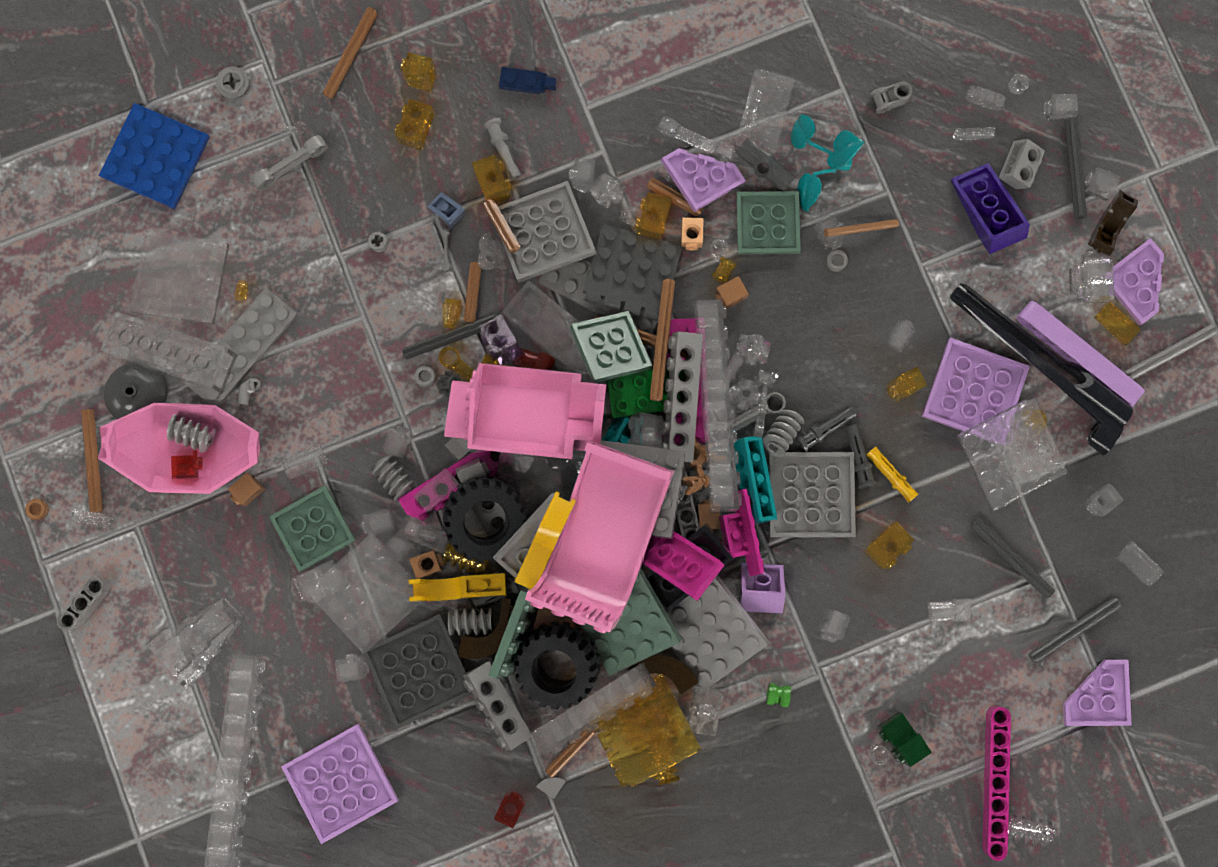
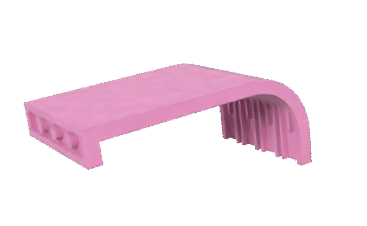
M589 441L586 444L584 450L586 454L569 501L571 502L572 498L576 500L574 507L563 527L541 578L527 592L525 600L530 601V604L536 608L543 609L545 607L551 609V613L560 617H564V615L569 616L577 624L585 625L587 623L594 626V630L606 633L611 632L616 627L628 603L674 471Z

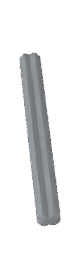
M1211 324L1124 371V373L1134 380L1215 336L1218 330Z

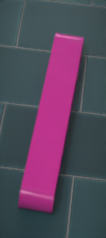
M992 706L986 712L982 840L984 853L995 861H1002L1007 856L1011 715L1006 708ZM997 711L1002 712V719L999 722H996L994 719ZM1001 733V735H1002V740H1001V742L998 743V744H995V742H994V736H995V734ZM996 755H1000L1001 763L995 766L993 758ZM999 777L1001 783L997 788H994L992 782L994 778ZM999 799L1000 807L993 810V801ZM999 822L1000 827L998 831L992 832V824ZM994 844H998L999 851L996 854H991V847Z

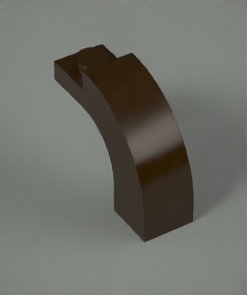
M1119 190L1096 225L1088 245L1093 247L1096 252L1110 256L1115 250L1116 240L1120 231L1136 210L1138 200Z
M502 599L499 623L491 634L485 637L462 635L458 657L479 659L495 654L498 651L515 604H512L513 599Z
M661 654L652 655L635 663L639 669L635 671L634 668H631L622 674L624 678L621 680L624 687L627 688L646 675L653 673L663 674L672 680L680 694L699 683L695 675L685 664L676 658Z

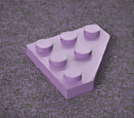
M679 148L661 159L663 166L693 212L746 182L734 163L716 161L715 158L702 154H691L684 149Z
M1151 238L1100 276L1139 326L1159 312L1158 297L1161 291V266L1164 260V253Z
M1126 659L1103 660L1063 703L1064 725L1131 726L1129 661Z

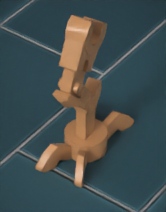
M696 438L694 444V458L696 460H693L688 465V467L694 468L696 476L684 477L682 479L681 485L688 487L685 495L699 491L703 485L707 488L710 484L709 477L704 474L703 463H707L709 470L716 471L718 467L715 463L723 462L726 459L724 456H717L712 453L710 447L700 445V443L696 442Z

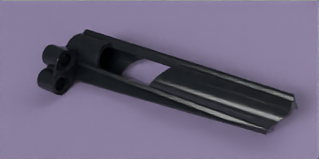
M960 283L950 295L951 300L1034 365L1090 414L1097 422L1090 429L1092 431L1086 438L1087 444L1101 455H1106L1122 434L1124 425L1132 416L1133 408L1088 372L1064 362L968 285ZM1038 349L1072 374L1082 384H1073L1036 355Z

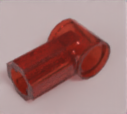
M523 348L515 350L512 355L514 366L521 368L551 370L556 362L551 355L545 352L537 354Z

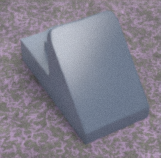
M442 192L427 206L450 229L465 216L464 208Z

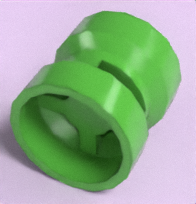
M769 683L766 704L774 705L776 703L780 704L781 707H789L791 686L784 685L780 687L774 683Z

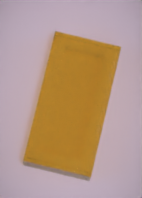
M1108 302L1094 317L1124 346L1128 345L1141 331L1137 325L1111 302Z

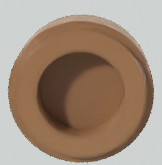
M32 499L25 507L26 515L32 520H42L49 512L48 504L41 499Z

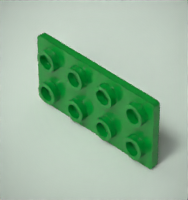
M666 368L663 399L661 401L650 399L653 369L606 380L612 418L664 411V402L667 400L668 393L665 391V383L669 379V370ZM680 371L678 377L684 382L686 375L683 371ZM678 392L677 400L680 403L684 401V395Z

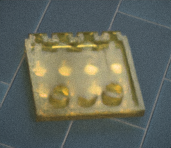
M663 674L595 710L596 714L589 718L595 732H600L597 736L604 751H608L606 755L613 770L618 769L615 771V775L621 787L628 784L634 787L702 750Z

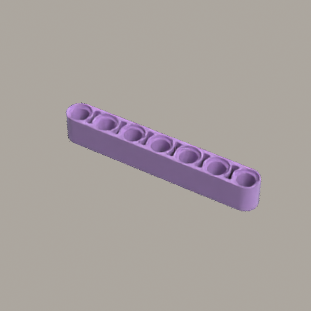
M1029 301L1017 316L1019 323L1071 365L1088 372L1131 407L1145 393V390L1038 303Z

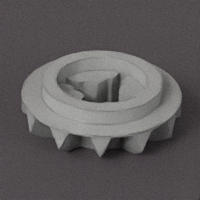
M231 66L224 68L216 78L218 91L227 99H236L241 95L244 96L246 89H249L248 76L239 67ZM232 77L238 82L235 84L234 90L228 85L231 83Z

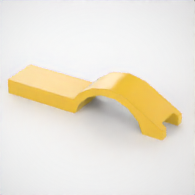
M558 491L555 492L514 581L528 589H532L541 578L576 502L573 498L571 502L560 498V492Z
M505 573L460 576L449 579L408 580L409 584H413V597H409L410 602L446 601L507 595Z

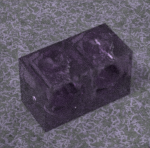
M502 315L479 326L483 333L480 335V338L485 347L490 345L491 348L488 349V352L493 361L498 359L500 365L503 366L523 355L518 342Z

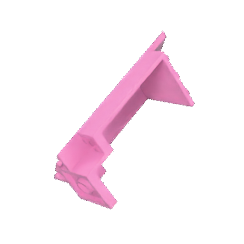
M479 363L477 371L473 370L470 382L452 381L444 437L468 440V449L572 459L573 451H584L587 442L601 443L606 384L581 382L582 374Z

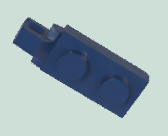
M507 67L501 68L499 89L532 94L545 93V89L556 91V78L547 77L546 73Z

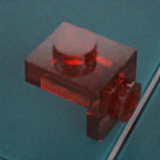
M193 450V455L171 456L172 479L198 478V470H202V457H198L197 450Z

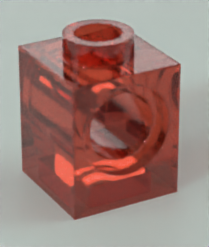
M513 791L511 794L506 792L494 820L513 829L526 801L522 800L523 796ZM513 803L517 811L510 814L505 810V805Z

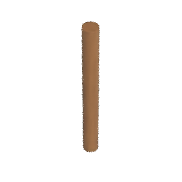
M898 219L827 228L824 229L823 233L825 237L896 228L899 226Z

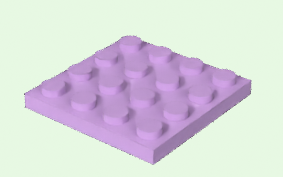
M949 338L921 417L995 444L1003 445L1030 366Z
M360 724L349 728L281 766L321 844L399 801Z

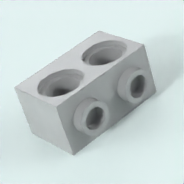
M1029 139L1013 141L999 179L1014 189L1030 188L1034 182L1038 167L1042 162L1045 150Z

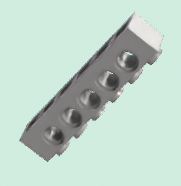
M678 331L672 333L668 342L671 354L667 360L669 379L666 380L665 391L668 393L663 407L664 413H666L665 422L662 424L664 443L661 444L660 448L685 451V463H692L703 334ZM682 349L687 352L686 360H683L680 356ZM680 371H683L686 375L684 382L678 377ZM678 392L684 395L682 403L677 400ZM677 413L682 416L681 424H678L675 420ZM676 434L681 438L678 446L675 445L673 440Z

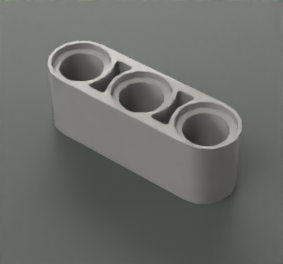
M101 577L89 578L57 617L58 627L66 631L77 630L82 627L110 592L111 584L109 580ZM97 582L101 584V589L99 592H96L95 590V584ZM84 598L87 601L85 609L81 607V601ZM70 615L73 617V624L71 626L67 622Z

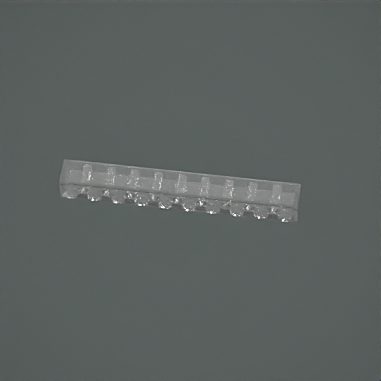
M722 299L697 300L694 305L696 333L703 334L700 390L707 476L710 482L708 485L710 513L736 512L739 510V506H742L741 493H738L737 485H740V473L736 472L738 451H734L737 434L736 430L732 428V422L735 421V411L731 409L730 401H733V389L729 388L731 368L727 367L730 350L725 344V339H728V328L724 326L723 320L726 319V307L722 306Z
M232 654L204 867H239L240 858H237L238 849L241 848L243 841L240 831L241 827L244 826L246 818L243 808L248 801L246 785L251 778L249 761H252L254 755V748L251 746L252 739H255L257 727L254 726L255 717H258L260 709L257 699L258 695H261L262 692L260 676L265 669V661H262L263 656Z

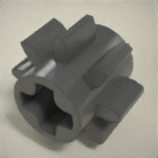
M445 371V375H438L439 378L436 385L439 394H445L446 397H450L452 381H461L459 374H453V371Z

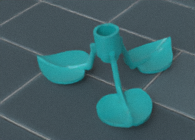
M801 114L795 121L791 132L792 145L796 149H803L808 143L829 154L827 164L831 167L830 169L813 172L812 175L805 173L800 178L797 185L799 204L804 211L808 212L821 193L822 184L817 176L830 172L836 173V170L848 171L852 166V158L865 142L852 132L844 130L834 140V152L810 140L815 134L814 121L808 115Z

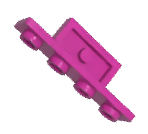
M742 489L732 493L736 513L719 516V522L725 546L731 551L734 558L746 557L749 577L764 573V563L760 555L759 540L755 531V520L751 512V500L747 489Z

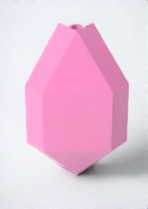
M152 403L99 427L101 449L98 459L148 492L211 494L258 463L260 453L259 432L216 405ZM173 414H177V421L181 417H185L184 424H187L189 420H193L192 427H195L197 423H201L200 430H203L205 426H209L208 433H211L213 429L216 430L215 438L206 452L201 453L199 448L193 450L191 445L185 447L183 442L177 444L175 439L173 441L167 439V427Z

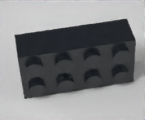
M707 523L687 538V540L720 560L724 566L734 558L731 551ZM651 569L645 573L646 578L667 613L689 596Z

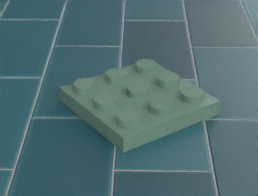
M799 191L736 193L737 255L800 254Z
M629 311L571 324V333L592 383L650 370L652 367Z
M325 485L269 516L299 572L310 568L356 541Z

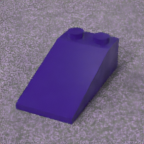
M989 163L951 179L980 241L989 254L1027 238L1030 223Z

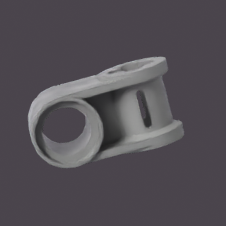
M905 81L875 89L870 93V96L874 98L877 106L876 113L881 114L907 104L913 90L912 86ZM897 91H904L906 96H899Z

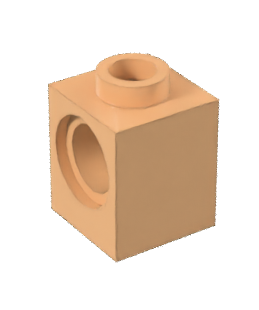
M682 218L681 246L691 251L702 248L703 218ZM694 231L698 236L691 239L687 236V232Z

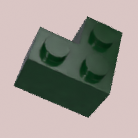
M897 712L878 725L881 730L878 732L879 736L885 744H890L893 749L890 751L892 756L902 765L905 764L912 767L932 753L922 736L914 731L903 713Z

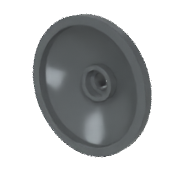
M139 362L128 363L116 369L108 378L104 389L106 407L116 419L152 403H166L168 395L167 385L161 373L154 367ZM133 388V394L129 395V389Z

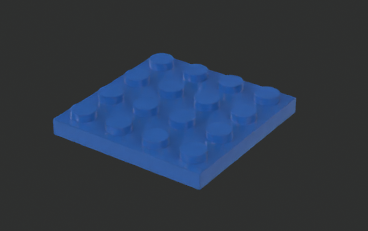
M134 103L98 176L175 210L210 136Z

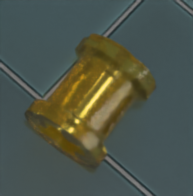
M720 257V263L716 271L712 272L711 277L724 284L728 282L731 271L737 265L727 258Z

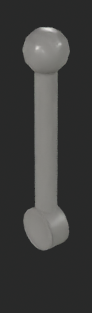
M445 228L442 231L444 235V263L442 264V269L447 272L450 270V265L448 264V236L450 235V230Z

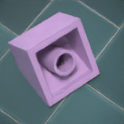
M741 563L739 603L746 612L783 614L785 601L783 565L764 564L763 574L749 577L747 563Z

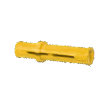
M876 446L866 454L890 481L892 488L897 489L908 503L918 495L906 481L907 478L895 469Z

